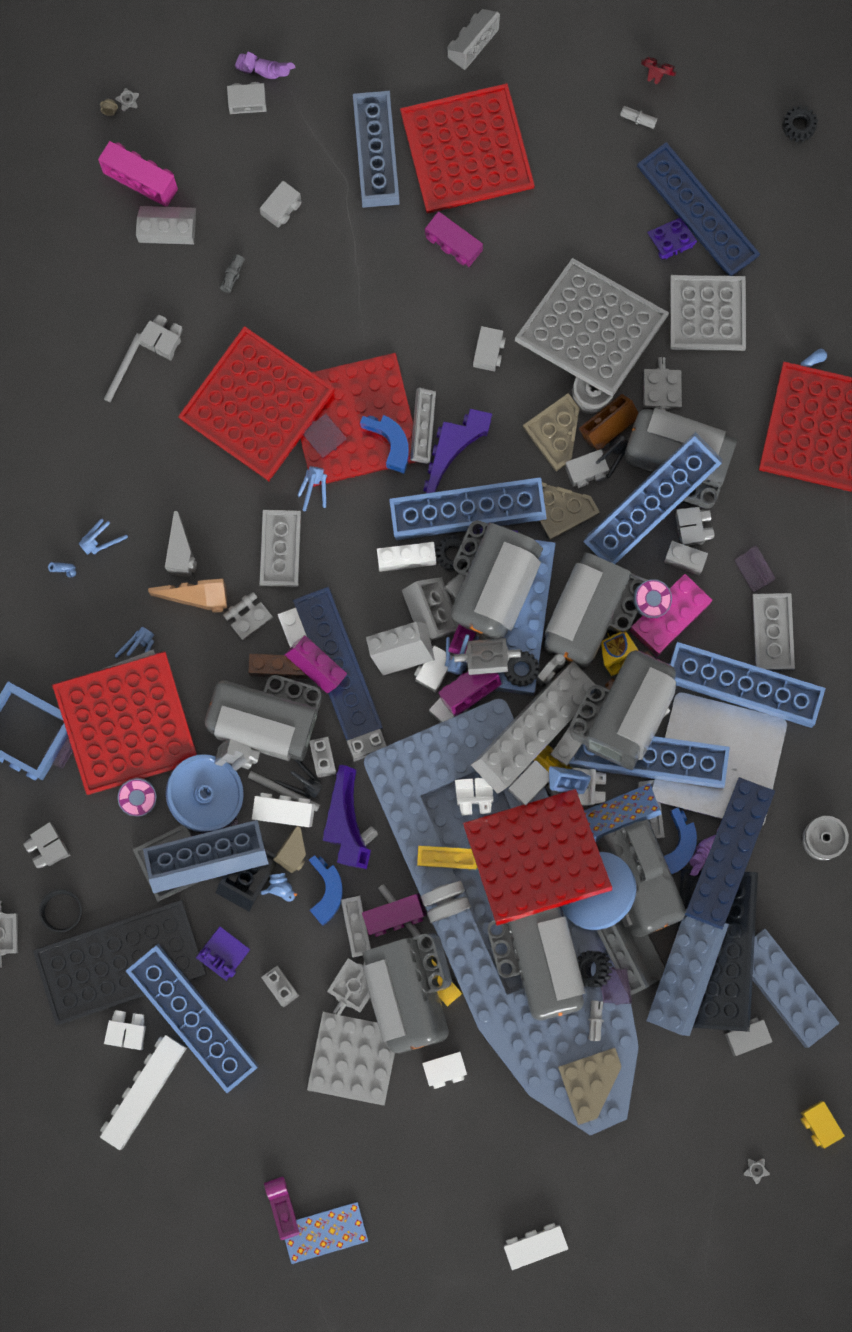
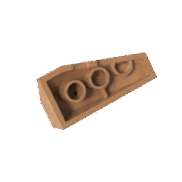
M223 579L198 581V585L181 583L179 588H175L173 585L148 588L149 594L154 597L212 610V612H223V609H228L227 588Z

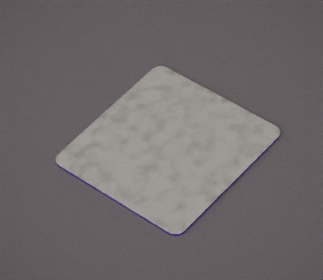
M678 693L674 698L665 738L730 747L724 789L655 779L652 789L657 802L722 819L739 777L773 789L787 729L786 720L695 695Z

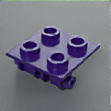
M680 218L647 232L660 251L658 254L661 260H666L673 256V253L677 255V251L682 253L689 248L691 249L697 242Z
M219 926L196 958L227 981L229 977L232 978L235 975V969L250 949Z

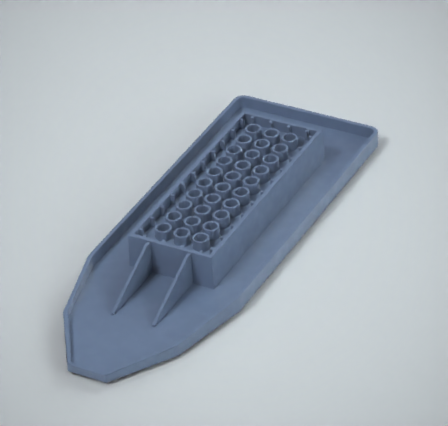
M495 699L368 754L364 759V766L420 896L445 884L461 881L465 891L454 898L467 897L471 907L450 917L432 922L441 939L445 954L478 1030L529 1096L587 1134L593 1135L627 1119L639 1048L630 996L597 930L584 929L575 925L566 917L560 907L562 917H566L577 958L582 956V952L599 951L607 954L606 957L610 958L608 963H612V966L609 967L612 973L608 974L611 978L606 980L608 983L603 985V987L584 986L586 994H582L584 1004L579 1011L546 1020H535L530 1015L520 975L504 978L497 971L487 932L488 925L494 921V917L478 868L474 870L417 866L418 846L471 849L463 823L523 805L508 791L509 787L498 794L493 789V803H491V813L480 814L479 804H472V815L462 816L460 805H457L455 780L473 779L474 797H476L474 779L482 777L471 764L514 720L508 704L502 699ZM545 787L530 802L549 797ZM437 904L429 907L425 906L427 912L437 907ZM494 924L490 928L491 933L494 935H499L502 932L500 925L496 926ZM498 944L496 952L500 955L507 952L506 945ZM593 962L591 966L592 976H594L596 972L595 962ZM509 963L502 964L501 972L506 975L510 974L512 966ZM590 1001H603L602 1020L604 1022L601 1024L600 1041L589 1040L590 1021L588 1019H590ZM615 1047L622 1067L597 1119L578 1125L558 1067Z

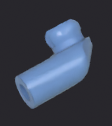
M818 349L800 364L801 366L811 367L814 364L825 361L827 353L824 349Z
M51 562L48 565L50 572H66L67 577H74L77 574L76 567L73 564Z

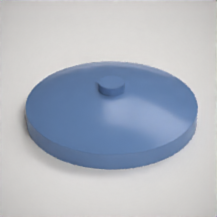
M196 755L187 758L172 771L167 781L166 801L170 812L180 824L193 831L212 832L222 829L233 821L242 806L243 786L239 775L227 762L223 766L216 765V756Z
M599 852L612 885V891L560 906L566 917L581 928L589 930L608 928L623 919L633 905L636 896L634 874L621 858L611 853Z

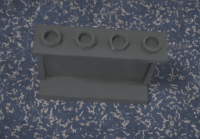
M621 920L608 928L597 930L629 996L661 980L665 965L649 934L643 937H635L631 934L628 927L624 928Z

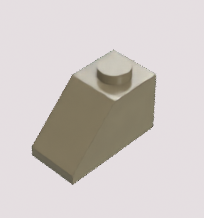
M299 826L293 828L273 858V861L290 873L296 870L299 871L305 863L303 859L306 856Z

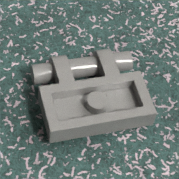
M254 592L248 596L245 595L241 598L242 601L234 607H229V611L223 614L227 621L232 617L236 619L231 624V627L242 641L273 618L262 602L256 606L253 605L252 602L257 599ZM247 606L250 611L241 617L238 612Z
M556 654L537 676L536 683L541 687L544 684L547 685L555 677L556 673L554 671L556 668L559 669L564 666L565 657L562 654Z

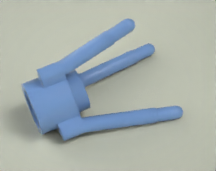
M310 466L309 470L306 471V476L298 492V497H300L307 482H309L303 511L307 509L313 484H319L320 481L322 483L323 508L326 507L327 474H323L324 469Z
M100 519L87 535L81 538L82 540L79 542V545L87 555L90 552L96 554L104 548L127 539L128 535L96 547L98 542L95 538L110 524L107 521L98 529L104 521Z
M141 627L115 654V658H118L134 641L135 643L127 652L128 656L131 655L138 644L143 647L147 645L145 652L150 651L154 643L152 640L154 634Z
M468 634L465 635L460 654L465 653L469 639ZM476 636L474 641L478 640L479 636ZM447 637L445 666L448 667V672L462 675L467 663L466 661L455 663L454 657L450 660V652H448L450 638Z

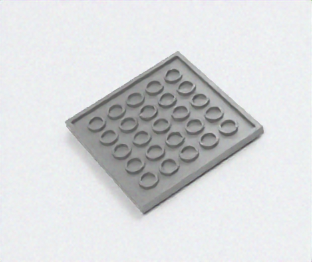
M572 258L517 334L515 341L613 397L667 318L669 312Z

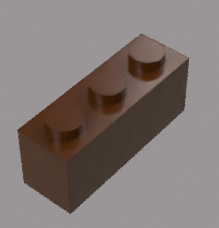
M621 394L583 424L579 430L586 443L597 451L614 437L618 436L629 425L633 424L638 411L633 401Z
M249 654L248 673L250 676L271 677L277 675L284 678H308L285 655Z

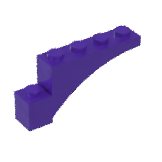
M470 409L469 414L464 416L463 425L466 426L443 422V426L438 428L436 438H439L438 445H434L432 452L435 459L434 463L430 462L428 473L431 475L429 481H425L423 490L426 494L436 492L443 474L458 454L480 437L488 436L492 420L491 413Z
M339 765L323 841L341 845L337 863L367 869L371 850L367 849L360 835L354 811L356 769Z

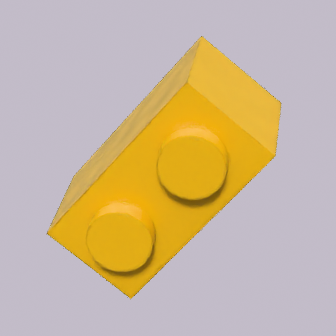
M820 1101L801 1112L803 1116L801 1121L806 1129L810 1128L813 1135L811 1138L817 1147L820 1145L821 1148L825 1149L845 1137L824 1101Z

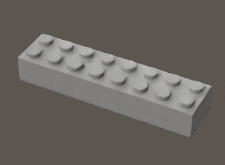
M572 661L543 688L471 766L497 794L510 786L575 716L587 690L595 684Z

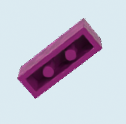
M439 211L425 228L426 238L434 244L436 242L440 245V248L446 254L451 253L455 256V259L461 265L466 264L470 267L483 250V243Z
M305 635L298 639L285 654L288 659L326 693L335 689L347 675L342 668Z
M468 671L460 675L450 685L443 687L438 693L444 705L455 717L498 688L502 683L497 673L469 675Z
M418 893L362 912L368 934L375 933L377 937L386 934V929L391 927L395 931L404 928V923L411 921L412 924L423 921L422 917L427 916V913Z

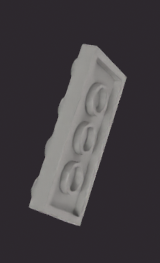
M263 510L260 586L298 587L301 511Z
M791 593L753 594L755 666L766 670H794Z

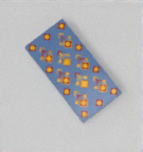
M650 783L584 810L595 842L622 827L662 814Z
M358 1202L297 1219L300 1235L285 1239L291 1264L368 1242Z

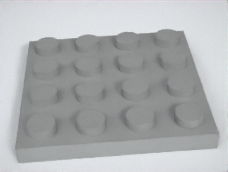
M671 275L670 350L745 351V276Z
M323 1012L307 1090L385 1106L395 1053L389 1049L387 1042H383L378 1023Z

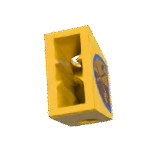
M609 630L607 633L609 638L601 642L604 665L611 676L619 673L630 652L639 651L627 632L616 633Z

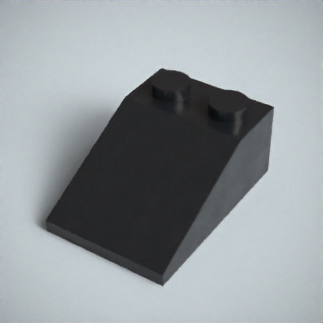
M265 849L268 864L224 875L215 893L250 911L277 864L273 861L275 854Z

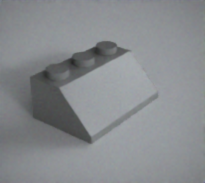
M482 9L478 14L475 13L470 20V24L461 29L456 41L452 40L448 45V58L466 70L498 32L500 14L496 11Z
M140 206L136 224L138 242L194 245L196 208Z
M442 577L416 581L402 589L413 621L427 623L431 641L455 633L459 624L451 617L453 605L448 592L444 589L445 584Z
M416 621L366 637L370 656L382 675L435 660L427 623Z

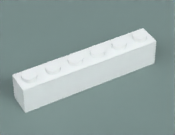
M168 1035L158 1039L155 1044L157 1049L153 1055L150 1053L145 1059L144 1064L146 1066L143 1071L139 1070L133 1078V1081H135L132 1088L128 1087L122 1095V1098H124L121 1105L117 1104L111 1113L113 1115L111 1121H106L100 1130L102 1132L100 1138L119 1150L124 1148L187 1047Z

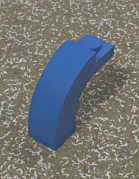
M383 415L381 422L374 416H362L361 428L384 436L391 446L386 461V468L405 473L409 459V447L402 428L385 415Z
M679 808L669 812L679 835L676 849L664 856L671 875L678 872L690 861L697 843L694 822L686 825V815Z
M314 855L309 861L323 877L326 890L322 900L310 911L324 926L334 917L341 905L343 886L340 875L334 865L327 870L325 867L328 864L321 856L317 858Z

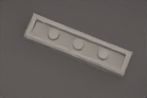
M420 387L416 389L410 460L428 464L431 458L436 391Z

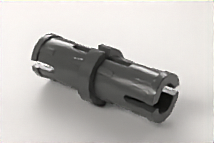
M238 254L233 255L229 267L225 270L223 282L220 285L222 291L231 292L234 282L240 276L239 271L245 260L242 256Z

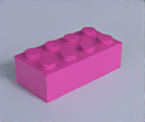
M109 141L98 159L104 174L164 207H168L178 190L174 174L170 170L165 168L162 170L157 167L158 165L155 162L142 159L141 155L135 151H127L118 142L113 143Z
M686 574L670 588L672 603L664 615L657 618L642 616L630 629V632L656 657L712 602V599Z

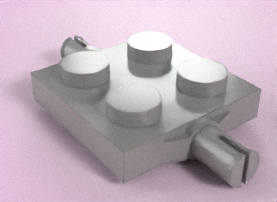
M665 357L658 358L657 369L643 370L644 408H657L666 411L671 408L680 409L682 407L681 370L666 369Z
M506 638L468 641L466 654H454L455 663L466 661L469 675L508 672L507 663L509 658L521 657L520 649L508 650Z
M0 901V968H2V956L18 953V914H5L1 912Z
M348 958L327 992L335 996L339 1001L333 1011L335 1014L337 1013L340 1016L346 1006L352 1007L361 1013L369 1000L370 994L362 968L365 966V962L363 965L357 964Z

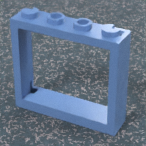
M10 682L6 683L0 694V712L12 693L63 721L60 709ZM65 724L62 725L37 770L1 750L0 762L3 763L6 760L11 763L9 767L20 772L22 769L27 772V777L35 781L37 778L43 781L68 738Z

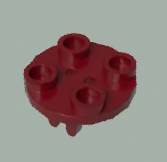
M652 57L641 60V64L649 68L648 82L655 78L654 83L658 84L664 74L671 76L676 74V71H674L675 66L671 64H658V60Z

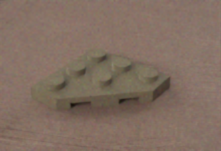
M569 393L523 425V429L555 471H558L565 466L567 461L572 459L579 406Z
M542 482L547 519L539 520L549 540L600 514L591 496L578 494L571 490L550 486Z
M615 1047L558 1067L578 1125L597 1119L622 1067Z

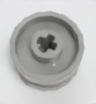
M578 377L575 378L572 399L579 406L580 411L590 415L597 414L611 403L613 397Z
M822 816L814 819L805 827L802 833V844L804 850L811 857L817 860H829L839 856L846 849L849 834L846 826L839 819L833 816ZM823 835H826V836H827L826 839H827L828 841H824V840H823Z
M461 881L439 886L431 892L420 896L424 906L429 907L437 904V907L430 909L427 913L430 923L450 917L471 907L467 897L454 898L465 891Z

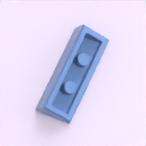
M549 767L551 790L567 792L576 789L578 794L585 793L591 776L580 770Z

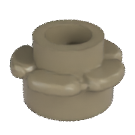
M105 99L100 102L101 112L104 115L113 116L118 109V105L112 99Z

